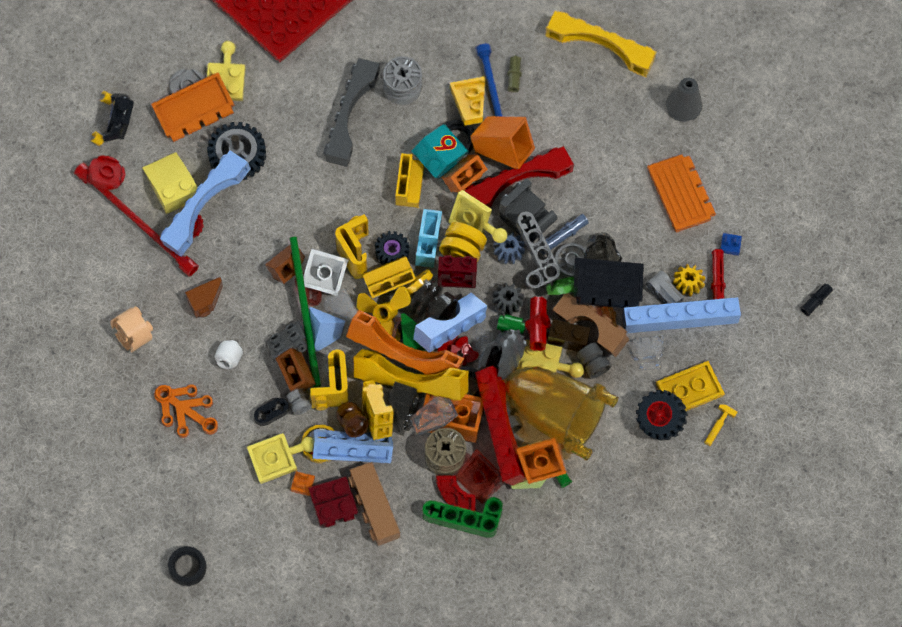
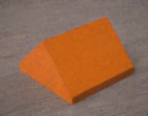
M555 438L517 448L528 484L566 474L560 445Z

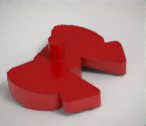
M467 336L459 337L454 345H450V352L460 351L463 354V366H466V363L475 361L479 356V353L474 351L470 344H468Z

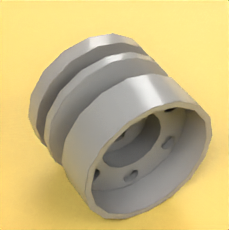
M405 56L396 57L385 65L383 87L386 97L391 102L399 105L410 104L421 94L422 70L418 62L412 58Z

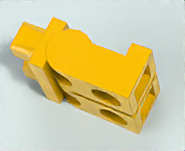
M374 380L363 382L361 411L368 419L369 430L373 440L392 437L393 408L391 405L386 406L384 403L382 385H376Z

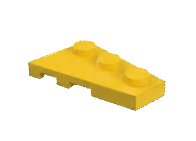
M485 76L451 82L450 90L464 125L482 123Z

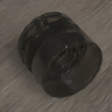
M432 279L417 291L408 306V311L415 314V317L418 319L425 316L423 321L429 317L444 321L448 320L455 311L458 299L449 292L442 294L443 287L437 286L438 283Z

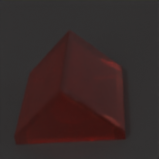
M478 449L472 453L456 475L457 480L471 494H475L482 504L504 485L500 471Z

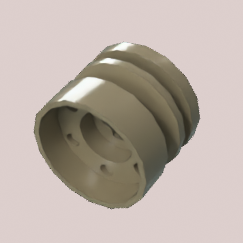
M440 428L429 435L425 444L427 467L438 476L455 475L460 472L466 459L465 439L455 429Z

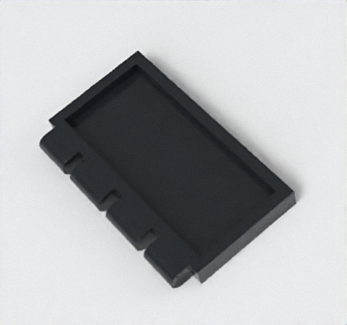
M575 258L573 297H577L578 305L592 304V306L616 308L639 306V302L643 301L644 264Z

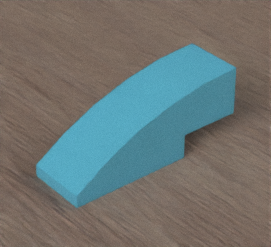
M423 210L415 266L434 268L442 211Z

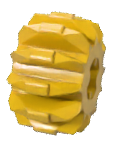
M686 264L685 268L680 266L678 272L674 273L673 285H677L676 289L678 291L682 290V295L688 292L691 297L693 292L699 294L700 289L704 288L705 276L702 275V269L696 270V265L693 268H690L689 264Z

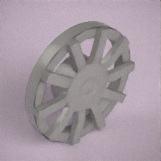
M577 243L565 244L555 254L557 264L558 260L565 261L562 264H558L560 273L568 277H574L575 258L586 257L590 259L586 248ZM572 247L579 248L576 252L572 251ZM569 248L570 252L566 253L564 249ZM582 250L585 254L579 256V252ZM560 252L565 255V258L559 257ZM566 265L567 267L564 271L561 267ZM569 268H572V273L567 272Z

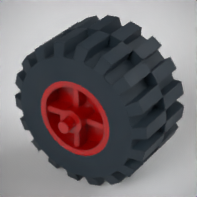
M666 390L651 391L647 397L644 395L642 397L643 401L637 405L639 409L636 410L638 415L636 421L639 423V428L651 438L661 441L663 439L670 440L673 436L677 437V433L684 430L682 427L684 424L686 425L687 420L685 419L688 417L685 411L686 406L682 403V400Z

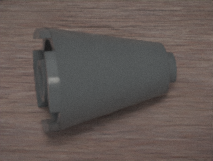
M693 78L682 79L667 97L666 108L673 119L680 122L695 120L702 111L703 102L699 87Z

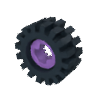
M390 231L387 232V235L381 234V238L378 237L375 243L377 260L379 259V263H384L385 265L404 256H407L408 259L409 242H407V238H403L402 233L397 235V231H394V234H391ZM390 246L396 247V252H394V253L388 252V251H389V247H390Z

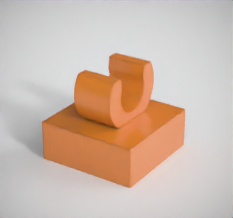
M296 471L291 492L310 496L308 488L313 487L315 476Z

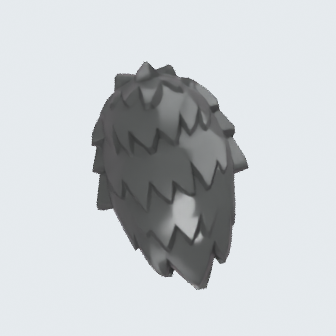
M509 329L502 333L500 332L496 339L484 348L478 361V371L494 366L499 369L498 377H502V380L508 379L514 370L517 369L519 361L524 355L527 337L520 335L519 329Z

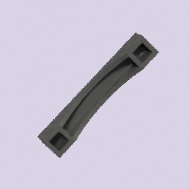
M358 58L357 63L353 64L351 69L352 78L347 80L345 87L347 93L345 96H342L340 101L341 110L340 112L337 111L335 115V128H331L329 133L330 142L329 144L326 143L323 154L326 155V162L348 167L353 153V143L348 132L349 116L357 101L366 92L375 87L380 72V63Z

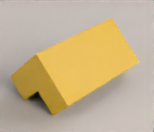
M401 153L395 205L419 208L424 165L420 160H413V154Z
M407 256L362 274L372 298L416 280Z

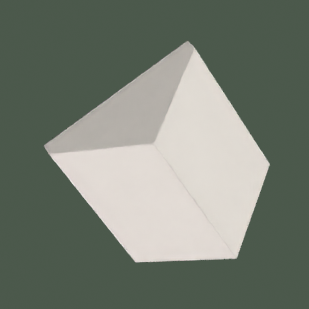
M311 249L303 276L305 287L338 296L348 259Z

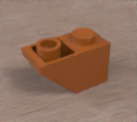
M291 245L265 264L273 278L283 284L295 276ZM299 248L300 259H301V265H302L305 256L303 255L302 251H301L300 248Z

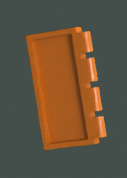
M219 72L151 104L167 138L171 137L173 142L185 137L184 130H187L190 135L202 129L200 122H203L206 127L219 121L217 117L219 113L222 119L233 114L232 107L235 106Z
M681 154L648 165V172L675 233L709 222L711 217L716 215L711 202L704 204V202L710 199L704 186L697 188V186L702 185V181L697 170H693L695 166L690 156L683 157Z

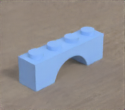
M470 293L457 301L455 318L442 321L429 317L415 326L413 339L428 352L436 348L438 349L449 340L455 339L457 335L468 331L477 323L483 322L486 318L487 305L473 293Z

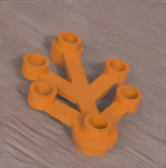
M190 384L187 387L172 389L168 385H161L156 388L154 396L156 401L162 405L163 417L161 421L165 427H170L174 423L173 417L170 415V403L176 407L178 420L177 434L179 437L185 438L189 435L185 414L200 424L206 434L212 435L217 432L218 423L216 419L212 417L204 418L191 409L192 407L199 406L210 408L213 405L211 396L205 395L202 398L180 401L176 398L177 396L187 395L188 397H195L198 393L197 387ZM193 388L195 392L189 393L188 390ZM163 392H166L168 395L167 397L163 398L161 397V394ZM205 399L210 400L209 404H204L203 402ZM170 418L171 422L165 423L164 420ZM213 425L214 428L212 430H208L207 426ZM181 429L187 430L185 434H180L179 432Z

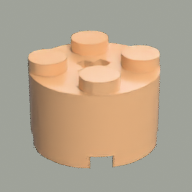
M137 306L129 308L110 321L112 329L116 327L117 333L115 335L127 351L131 349V353L153 338L151 334L153 327L149 321H145L142 318V313Z

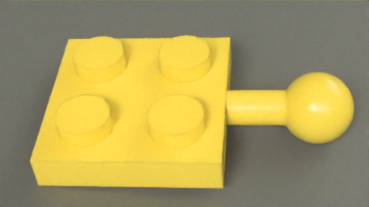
M225 41L221 45L224 61L223 63H208L207 77L219 72L232 101H243L246 67L245 64H231V55L235 52L236 47L233 42Z
M463 190L458 192L449 223H464L478 229L483 234L487 231L497 243L505 242L508 236L503 228L496 229L488 223L492 211L491 208Z
M526 339L527 346L516 371V377L553 385L557 370L569 372L572 377L579 378L584 374V367L580 363H573L571 365L559 363L562 347L546 344L545 350L533 351L529 348L530 340Z
M282 433L248 446L247 449L260 484L297 471L292 455L301 451L312 452L314 438L305 437L300 444L289 448L285 435Z

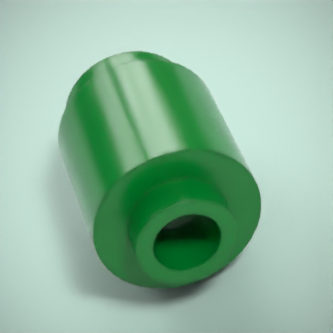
M505 314V316L500 315L497 330H500L502 333L509 329H519L520 334H524L526 326L523 323V318Z

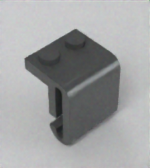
M527 178L523 182L519 181L513 187V191L509 195L506 193L499 201L500 218L520 236L521 234L516 226V218L522 212L526 211L533 214L542 233L558 219L553 210L548 212L544 208L546 204L531 191L532 183ZM523 217V219L521 220L522 224L526 223L527 225V223L529 222L528 218L525 219ZM533 226L530 229L528 227L525 232L527 233L529 230L534 229ZM534 233L529 235V240L532 243L538 238Z

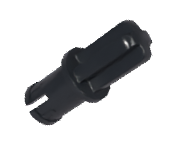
M823 284L815 294L812 293L810 295L811 298L800 307V310L806 316H810L818 306L823 305V301L831 294L833 288L829 284Z

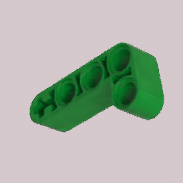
M491 497L486 501L483 513L430 500L424 503L422 516L428 523L491 538L497 533L503 503L499 498ZM495 505L499 510L492 512L489 510V507ZM431 509H434L432 515L428 514V512H430ZM450 513L454 514L456 518L448 520L445 516ZM470 518L473 519L475 523L472 525H467L464 521ZM490 523L494 528L487 530L484 528V525Z

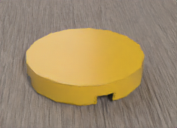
M427 269L417 275L415 281L406 284L404 287L409 295L419 290L425 284L424 280H430L433 274Z

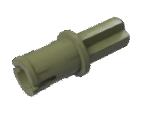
M516 55L510 58V69L507 72L509 76V92L519 91V81L522 76L520 72L521 58Z

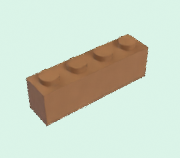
M369 462L350 469L348 481L351 488L355 487L356 489L355 499L358 506L362 505L364 509L362 516L365 524L369 523L371 527L369 534L372 541H376L377 545L380 546L400 538L399 528L373 463Z

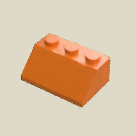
M427 393L420 417L419 430L432 433L440 428H451L459 432L465 441L476 443L484 409L482 398L466 394L461 400L455 401L450 398L436 397Z

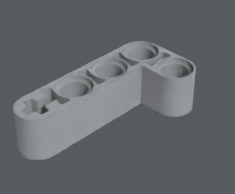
M526 211L522 212L516 218V226L538 268L526 275L524 284L528 289L534 290L558 278L560 268L533 214ZM523 217H524L525 219H527V218L529 219V222L527 223V225H526V223H523V224L521 223V220L523 219ZM533 226L534 229L529 230L527 233L525 232L528 227L530 229ZM531 233L538 236L537 243H532L529 240ZM542 250L546 253L547 257L545 260L538 258V251ZM548 267L555 270L554 277L547 276L546 269ZM530 276L537 277V285L534 286L529 283Z

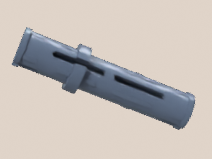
M581 214L570 223H565L564 227L548 237L546 242L550 250L570 236L576 235L577 231L588 225L589 222L586 216ZM542 250L539 251L542 255L546 254Z

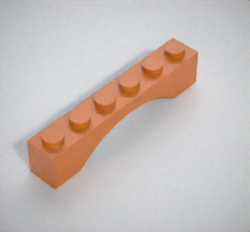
M358 310L352 318L346 335L352 341L367 346L373 351L380 352L390 359H395L407 367L421 371L425 375L436 374L450 367L460 369L464 360L463 357L447 350L427 352L408 347L392 337L381 326L376 317L361 310Z

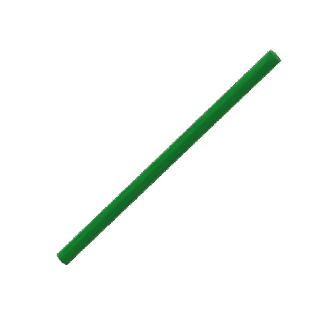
M290 237L311 374L316 383L313 387L321 386L298 241L297 237Z

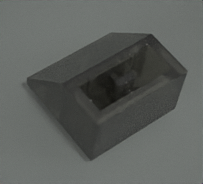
M395 382L388 398V406H392L394 411L393 422L399 434L404 436L406 431H410L413 423V414H416L419 408V396H417L416 388Z

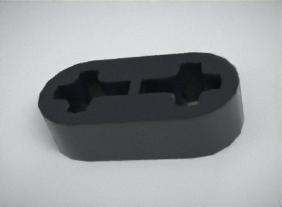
M276 398L257 408L254 412V420L257 425L266 426L285 416L289 411L288 402L283 398ZM280 404L283 406V411L275 410L277 408L276 405ZM263 413L266 415V420L258 419L260 417L259 414Z

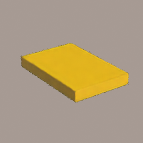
M709 361L678 372L655 383L658 390H666L679 397L686 406L685 411L725 395Z

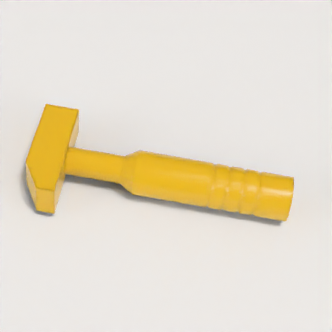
M719 405L718 409L723 414L716 421L704 441L706 445H712L723 427L727 415L735 418L738 413L728 405Z

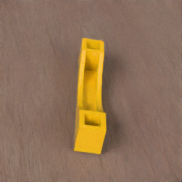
M555 10L546 28V37L561 43L588 41L600 44L617 54L626 64L629 71L647 77L655 60L656 51L652 48L639 45L631 39H624L616 33L607 32L599 26L590 25L582 19H575L565 12Z
M361 349L354 356V378H359L363 381L374 380L381 385L396 386L399 389L414 390L417 393H428L436 397L442 396L455 401L461 400L468 393V371L450 367L436 374L423 375L408 372L395 366L380 352Z

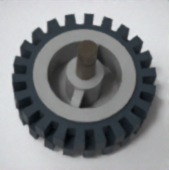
M230 122L229 127L224 124L222 125V130L218 127L216 134L212 133L211 140L209 139L207 152L211 168L215 169L221 157L231 150L247 161L251 168L243 180H248V175L251 178L254 177L255 171L259 173L261 170L260 166L263 167L265 164L264 160H266V146L260 132L257 133L255 127L251 129L248 123L243 126L242 122H238V125Z

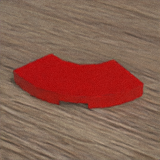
M456 475L436 476L439 492L447 504L476 511V495L462 490L457 483Z

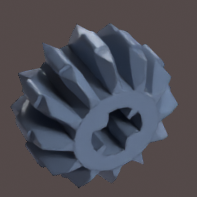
M511 232L505 242H494L493 247L495 249L493 253L498 255V261L504 259V263L507 264L508 260H511L514 264L515 259H522L521 254L525 253L523 248L525 242L520 241V235L514 237V233Z

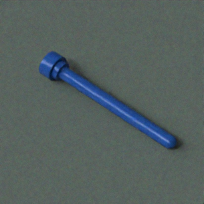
M480 44L476 47V52L483 62L495 116H502L489 60L491 48L489 44Z

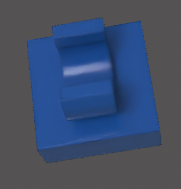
M723 233L721 249L724 250V253L739 256L742 236Z

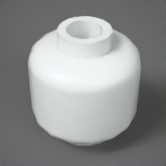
M227 340L220 343L214 357L218 366L223 369H231L238 365L243 351L236 341Z

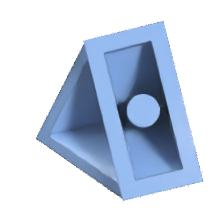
M309 308L315 351L318 352L341 338L346 321L315 308Z

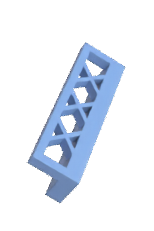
M314 430L313 459L391 463L393 452L392 437L373 440L371 433H364L359 437L353 438L348 436L345 431Z

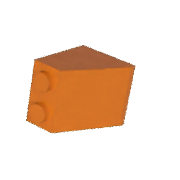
M487 116L470 136L476 153L515 169H519L535 150L526 117Z

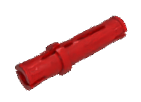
M714 249L712 251L713 281L711 289L713 290V300L724 299V290L726 289V283L724 282V250Z

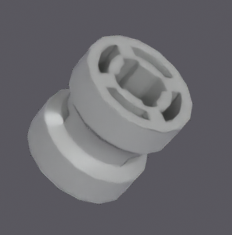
M303 388L296 389L286 396L288 402L293 406L292 410L295 415L305 413L312 408L310 401L306 399V392Z

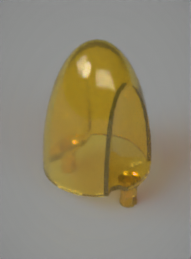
M527 366L513 371L508 376L505 384L508 400L518 415L551 439L555 438L561 444L563 452L567 454L574 453L586 461L591 457L593 450L584 445L595 431L604 412L605 405L607 404L613 408L619 399L618 396L608 392L605 386L597 383L591 387L568 376L538 366Z

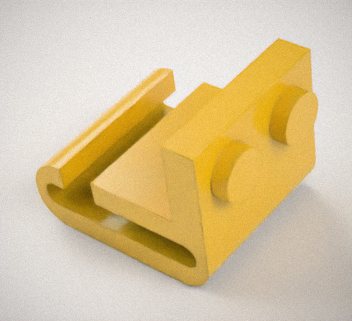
M365 214L351 218L349 222L339 226L335 231L336 250L340 257L348 259L346 267L355 279L363 278L362 274L367 272L366 252L362 254V246L359 242L360 239L369 235L368 219Z
M332 350L328 355L330 387L310 388L312 409L316 408V410L321 411L328 409V407H339L348 402L345 353L342 350ZM335 366H339L341 371L342 389L340 391L336 390Z

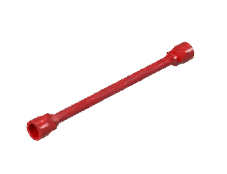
M85 163L77 166L74 174L85 184H92L167 253L176 259V262L179 264L178 267L188 277L198 270L199 265L189 256L181 257L166 247L160 240L161 236L132 212L112 192L99 188L92 183L88 176V166Z

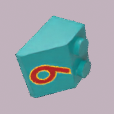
M445 124L425 136L411 150L435 178H441L469 152Z

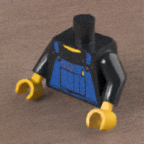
M102 91L101 94L105 95L102 100L100 99V101L108 105L112 104L106 132L103 135L96 131L93 132L92 136L95 138L90 140L91 142L101 146L104 141L124 140L134 101L130 100L129 95L124 93L111 94Z

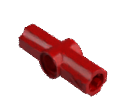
M535 296L530 299V319L525 322L526 329L530 333L529 348L533 351H543L546 349V329L551 326L550 318L547 315V300L544 297Z

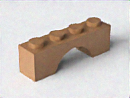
M564 294L553 308L554 313L567 323L574 324L578 321L595 323L599 330L597 343L614 357H617L629 341L626 335L627 331L623 327L612 325V320L604 314L602 316L596 313L597 309L592 305H578L577 297H573V294Z

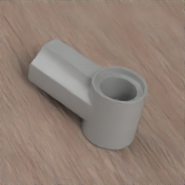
M659 271L646 282L648 289L654 295H659L666 304L681 303L684 300V296L671 284V279L664 271Z

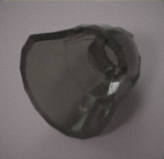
M601 232L589 236L584 258L622 261V257L616 249L615 241L608 233Z

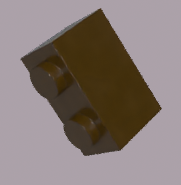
M553 319L547 344L579 352L587 346L591 328Z

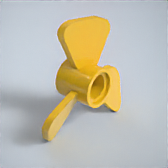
M404 286L399 287L390 302L381 304L376 303L366 293L358 294L357 309L366 313H373V316L378 319L381 326L397 341L402 339V335L393 320L397 317L398 309L407 307L411 303V297ZM384 308H385V309L387 310V312H388L387 317H386V316L384 315V313H383V309H384Z

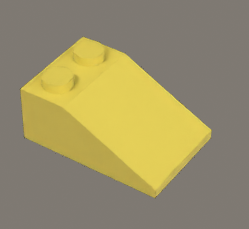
M176 152L142 167L166 214L184 207L186 201L195 195L198 187Z

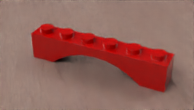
M564 146L560 148L555 147L547 154L537 155L531 161L524 162L519 169L504 170L498 176L488 177L478 185L468 186L464 191L491 208L498 195L508 186L526 178L548 177L558 179L573 172L574 163Z
M490 366L475 372L502 481L513 486L527 481L517 453V448L519 447L508 418L506 384L502 377H498L499 369Z

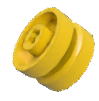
M459 222L450 223L445 232L446 237L440 243V253L443 256L451 255L453 257L471 256L477 258L478 263L481 256L480 252L484 250L487 243L486 236L470 225Z

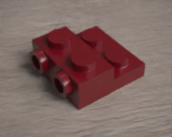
M439 256L438 287L476 289L477 258L471 256Z
M347 477L308 488L319 526L324 525L325 528L336 525L335 521L343 519L344 522L354 520L355 515H358Z

